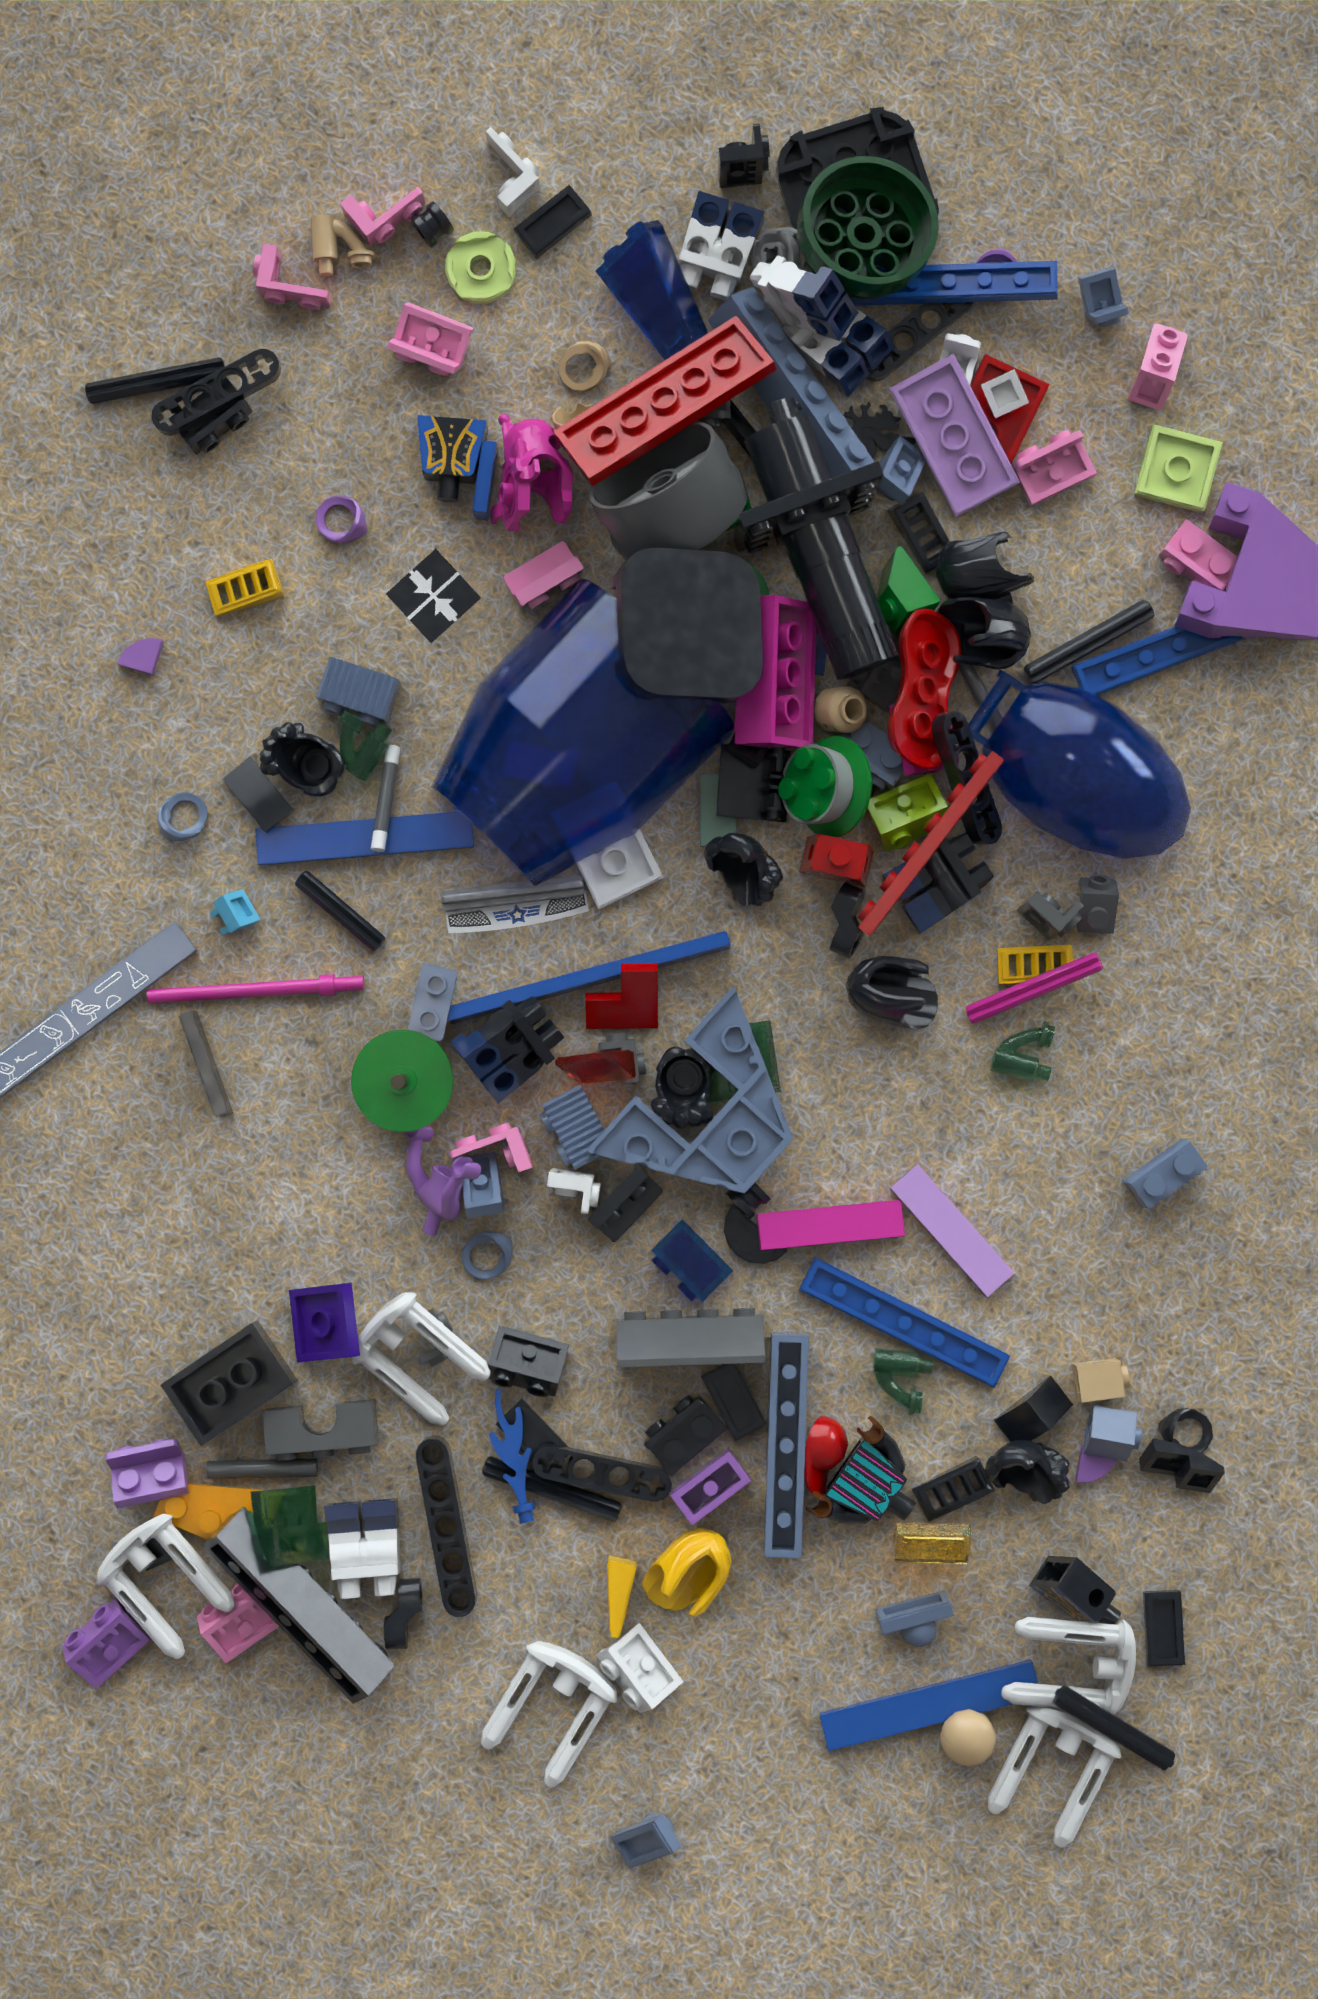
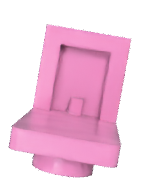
M263 244L261 255H256L254 259L253 276L257 277L256 288L260 296H264V300L274 304H285L286 300L299 302L301 307L310 310H320L321 306L330 307L331 297L327 290L277 282L282 256L277 246Z

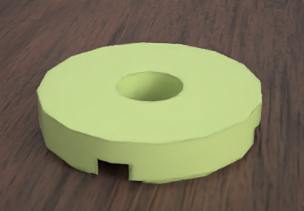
M474 231L461 236L455 242L450 252H448L445 261V273L451 289L461 299L473 304H488L501 299L511 289L516 278V260L511 247L501 238L490 232ZM475 260H487L491 264L490 271L484 276L473 274L470 268Z

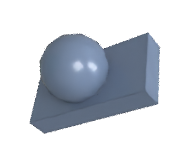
M944 1590L879 1607L875 1610L883 1635L901 1630L903 1639L914 1647H924L932 1642L936 1635V1620L954 1616L950 1600Z
M650 1814L642 1822L623 1828L611 1836V1840L630 1869L672 1854L681 1847V1844L674 1835L672 1822L662 1814Z

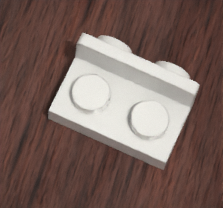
M552 1168L549 1171L547 1187H554V1194L569 1197H576L578 1191H583L581 1213L588 1214L591 1206L597 1207L601 1183L594 1182L595 1174Z
M640 1623L632 1626L608 1648L596 1654L601 1661L600 1668L610 1680L616 1681L623 1691L622 1697L629 1707L637 1710L639 1713L652 1710L684 1682Z

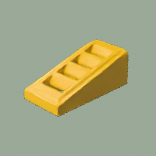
M272 558L205 582L216 617L285 597L277 568ZM264 573L269 586L266 590L262 589L258 576ZM252 578L255 594L249 595L245 579ZM237 581L243 597L236 600L231 584ZM223 585L229 599V603L224 605L218 587Z
M1072 945L997 948L998 984H1020L1039 976V954H1045L1046 972L1054 969V954H1060L1061 966L1072 962ZM1009 955H1016V976H1010ZM1024 955H1030L1031 975L1025 976Z
M609 1555L607 1562L609 1631L611 1632V1637L618 1638L621 1635L637 1564L636 1561Z

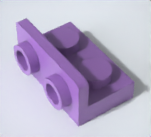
M158 1439L152 1444L138 1447L125 1446L117 1451L106 1453V1462L111 1469L113 1503L117 1509L189 1494L186 1457L177 1439Z
M114 1598L109 1604L100 1606L94 1612L92 1619L81 1629L72 1631L66 1638L62 1649L66 1664L93 1688L97 1689L150 1641V1637L136 1621L124 1612L119 1600Z

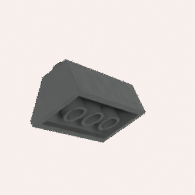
M734 1308L733 1315L719 1316V1309L697 1310V1316L682 1317V1310L660 1311V1318H646V1311L624 1312V1319H617V1368L766 1363L763 1315L755 1314V1308Z

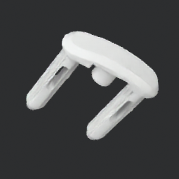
M405 1292L383 1306L366 1325L358 1337L360 1356L351 1357L352 1363L354 1365L362 1364L427 1421L444 1426L449 1421V1415L445 1407L400 1367L375 1347V1342L379 1339L393 1351L407 1335L394 1323L397 1318H403L471 1378L485 1381L490 1377L491 1371L487 1362L416 1302L417 1294Z
M161 1514L133 1529L116 1544L98 1569L97 1584L98 1586H107L125 1607L126 1611L131 1614L165 1655L174 1659H180L185 1653L182 1639L123 1572V1567L129 1561L141 1573L157 1559L145 1544L151 1538H155L216 1609L230 1612L234 1608L235 1603L232 1592L172 1524L174 1517L168 1514Z
M1027 1617L1015 1623V1632L1028 1640L1115 1647L1113 1657L1095 1656L1093 1660V1676L1096 1679H1106L1104 1689L1068 1687L1114 1715L1120 1711L1129 1693L1136 1664L1134 1633L1132 1627L1125 1620L1122 1619L1115 1625ZM1013 1682L1002 1688L1001 1695L1005 1700L1016 1705L1059 1708L1054 1704L1053 1699L1055 1691L1062 1686Z
M536 1641L526 1646L528 1655L482 1731L481 1745L489 1750L502 1742L547 1665L561 1670L553 1683V1687L562 1694L571 1697L579 1682L588 1686L591 1693L545 1768L544 1783L552 1788L564 1781L611 1702L616 1703L618 1698L617 1690L612 1682L590 1662L565 1648L547 1642ZM529 1673L531 1678L516 1703L511 1704L509 1700L524 1675ZM592 1711L594 1715L579 1740L574 1742L572 1739L587 1713Z
M1027 1706L1026 1710L1029 1716L988 1795L987 1808L992 1814H999L1008 1807L1049 1725L1063 1729L1055 1745L1068 1754L1075 1755L1082 1740L1092 1744L1095 1749L1054 1828V1844L1063 1848L1074 1840L1113 1760L1122 1757L1121 1748L1116 1741L1061 1708ZM1032 1735L1018 1766L1014 1767L1028 1737ZM1098 1769L1085 1797L1080 1800L1094 1770Z

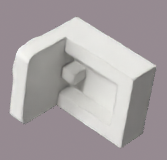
M947 333L940 360L954 353L968 383L971 384L981 342L973 340L967 335Z

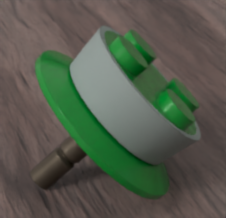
M841 736L827 737L817 744H808L797 749L787 761L782 774L784 779L781 780L778 787L779 796L782 798L784 807L791 818L798 823L806 824L815 834L836 838L846 835L858 825L867 810L870 798L873 797L875 792L874 786H872L869 762L865 753L854 741Z

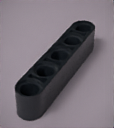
M432 1435L425 1438L416 1450L417 1468L442 1603L450 1615L463 1617L473 1610L478 1592L451 1448L443 1437ZM429 1444L438 1445L443 1451L442 1460L437 1463L428 1461L424 1456L425 1446ZM436 1480L446 1482L450 1488L449 1496L443 1499L435 1497L431 1492V1483ZM444 1516L452 1518L457 1525L456 1531L450 1535L441 1533L437 1527L439 1518ZM449 1553L459 1554L463 1560V1567L457 1571L448 1569L444 1563V1556ZM456 1589L466 1591L469 1594L470 1603L464 1607L456 1606L451 1600V1593Z

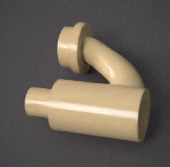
M320 214L311 217L313 262L319 264L320 276L328 277L334 275L333 263L338 261L337 237L342 238L352 251L348 252L347 256L348 260L351 261L352 267L367 268L372 266V260L375 258L374 252L366 250L351 227L337 220L333 215Z

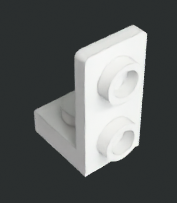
M490 127L485 131L487 143L519 176L517 179L515 177L508 179L499 189L500 194L497 196L500 209L510 217L540 190L538 178L540 172L528 158L522 160L514 152L516 147L504 132L497 134Z

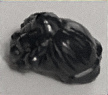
M286 722L282 727L272 729L270 736L262 740L264 749L259 754L261 773L272 776L280 774L288 784L302 790L306 795L321 797L332 793L336 788L338 778L345 771L344 761L337 748L332 743L329 744L316 735L304 733V726L301 723L292 724Z
M728 833L723 837L713 838L705 847L704 857L708 868L713 872L719 871L727 884L726 886L732 890L733 900L738 901L742 906H749L751 904L761 906L764 902L772 901L774 889L783 880V874L777 862L768 855V852L755 838L745 834Z
M670 1047L663 1054L656 1067L655 1088L658 1097L651 1101L652 1110L659 1117H662L663 1121L668 1125L674 1124L675 1127L685 1129L688 1125L698 1127L701 1124L709 1123L713 1119V1114L709 1110V1102H707L712 1089L713 1067L692 1048L685 1050L681 1047Z
M1016 1440L1005 1444L993 1456L988 1458L985 1476L997 1488H1005L1006 1484H1010L1018 1491L1029 1494L1032 1501L1048 1504L1052 1499L1061 1498L1062 1493L1070 1488L1069 1480L1066 1477L1069 1472L1068 1467L1070 1463L1058 1451L1043 1445L1041 1442Z

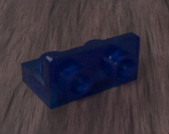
M683 1219L651 1249L656 1255L651 1261L666 1276L672 1271L681 1280L677 1287L691 1301L698 1297L700 1301L704 1302L733 1272L722 1258Z

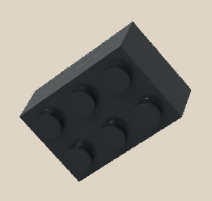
M255 1321L160 1386L200 1446H202L298 1380L259 1321Z

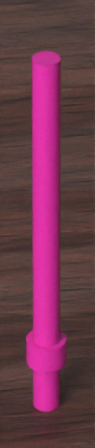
M335 974L319 975V979L147 989V1002L151 1004L320 993L321 996H336V992L364 990L365 983L364 976L335 977Z

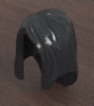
M998 532L970 540L948 541L939 553L936 568V578L943 594L952 599L958 597L996 598L1032 584L1034 577L1031 573L1013 574L1005 570L998 561L996 546L1008 542V538H1011L1008 532Z
M958 597L943 602L937 610L938 613L951 621L959 634L961 655H954L953 661L955 663L982 666L994 670L1006 669L1015 665L1026 654L1030 645L1031 631L1027 616L1017 606L1008 602L989 598Z
M877 956L863 960L854 968L846 982L849 1003L860 1014L878 1022L909 1029L928 1027L929 1023L934 1020L938 1009V995L934 984L921 975H929L928 965L919 960L894 956Z

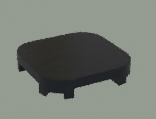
M884 107L870 108L868 114L805 134L801 130L790 136L789 141L780 151L776 172L778 185L792 228L797 230L799 211L814 179L833 163L856 156L884 158L909 170L927 188L934 201L937 214H939L938 199L934 198L914 137L915 130L909 119L904 120L897 113L886 111ZM836 207L840 213L848 214L844 209ZM871 208L874 213L882 215V212L878 209ZM820 236L825 242H832L830 238ZM856 236L858 241L868 243L864 238ZM890 237L895 243L903 244L898 238ZM796 239V240H797V243H798V246H799V249H801V248H800V244H799V240ZM840 265L844 269L849 268L846 265Z
M655 547L642 549L622 563L617 573L613 575L611 589L616 590L619 659L614 662L616 676H621L628 688L637 693L636 698L648 701L654 698L715 700L721 704L732 702L754 689L761 678L763 666L761 602L757 576L746 561L738 555L727 552Z

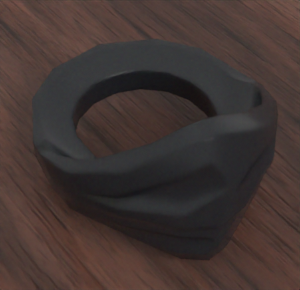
M1178 1408L1160 1421L1158 1427L1163 1440L1181 1445L1178 1440L1173 1438L1176 1422L1183 1421L1186 1418L1197 1420L1203 1429L1202 1438L1196 1445L1187 1448L1199 1453L1205 1451L1213 1439L1212 1424L1207 1416L1195 1409Z

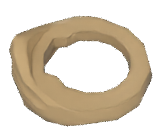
M580 341L573 344L564 352L559 361L558 372L563 384L573 391L581 392L598 386L606 377L609 367V355L600 344L591 341ZM587 352L594 358L597 365L588 381L576 383L567 374L568 361L576 354Z

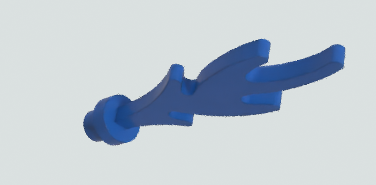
M496 1389V1414L505 1434V1439L499 1440L494 1432H490L489 1437L500 1459L516 1471L515 1477L504 1474L503 1478L511 1485L519 1501V1505L512 1506L514 1514L518 1513L520 1524L534 1521L532 1510L535 1509L534 1501L527 1503L525 1487L526 1470L532 1449L527 1448L523 1455L519 1454L523 1439L521 1408L516 1407L515 1423L510 1425L502 1410L501 1390Z

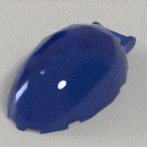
M999 670L996 675L998 680L968 725L974 741L983 746L982 753L984 756L988 757L994 751L1004 759L1003 764L992 778L1006 800L1017 808L1019 812L1038 828L1079 849L1122 859L1159 855L1184 837L1191 811L1190 802L1181 772L1156 737L1119 706L1082 688L1047 682L1025 685L1005 671ZM1009 688H1014L1019 694L988 739L979 733Z

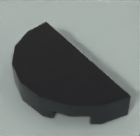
M731 1205L725 1216L724 1233L729 1247L738 1257L749 1263L765 1264L778 1260L788 1252L785 1248L760 1251L757 1225L735 1206Z

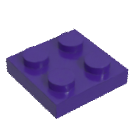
M352 1282L289 1290L297 1363L360 1356Z

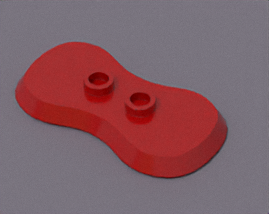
M919 609L910 615L899 635L901 684L898 697L888 719L887 731L889 743L897 755L913 766L931 770L942 764L932 733V722L939 713L948 712L950 688L960 665L953 661L954 655H961V642L955 626L945 616L930 609Z

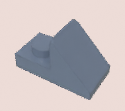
M899 436L879 462L884 475L877 489L888 499L897 501L900 505L910 497L926 462L923 453L902 436Z
M496 1152L468 1156L473 1160L472 1163H478L481 1166V1173L477 1179H464L462 1184L467 1219L503 1213L505 1202Z

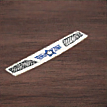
M584 891V895L578 897L466 909L445 914L448 933H468L533 925L588 912L589 909L586 891Z

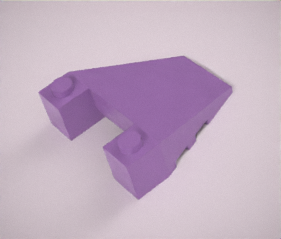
M1226 482L1208 528L1243 540L1226 591L1191 581L1174 626L1207 638L1242 636V639L1277 637V639L1318 640V545L1261 493Z

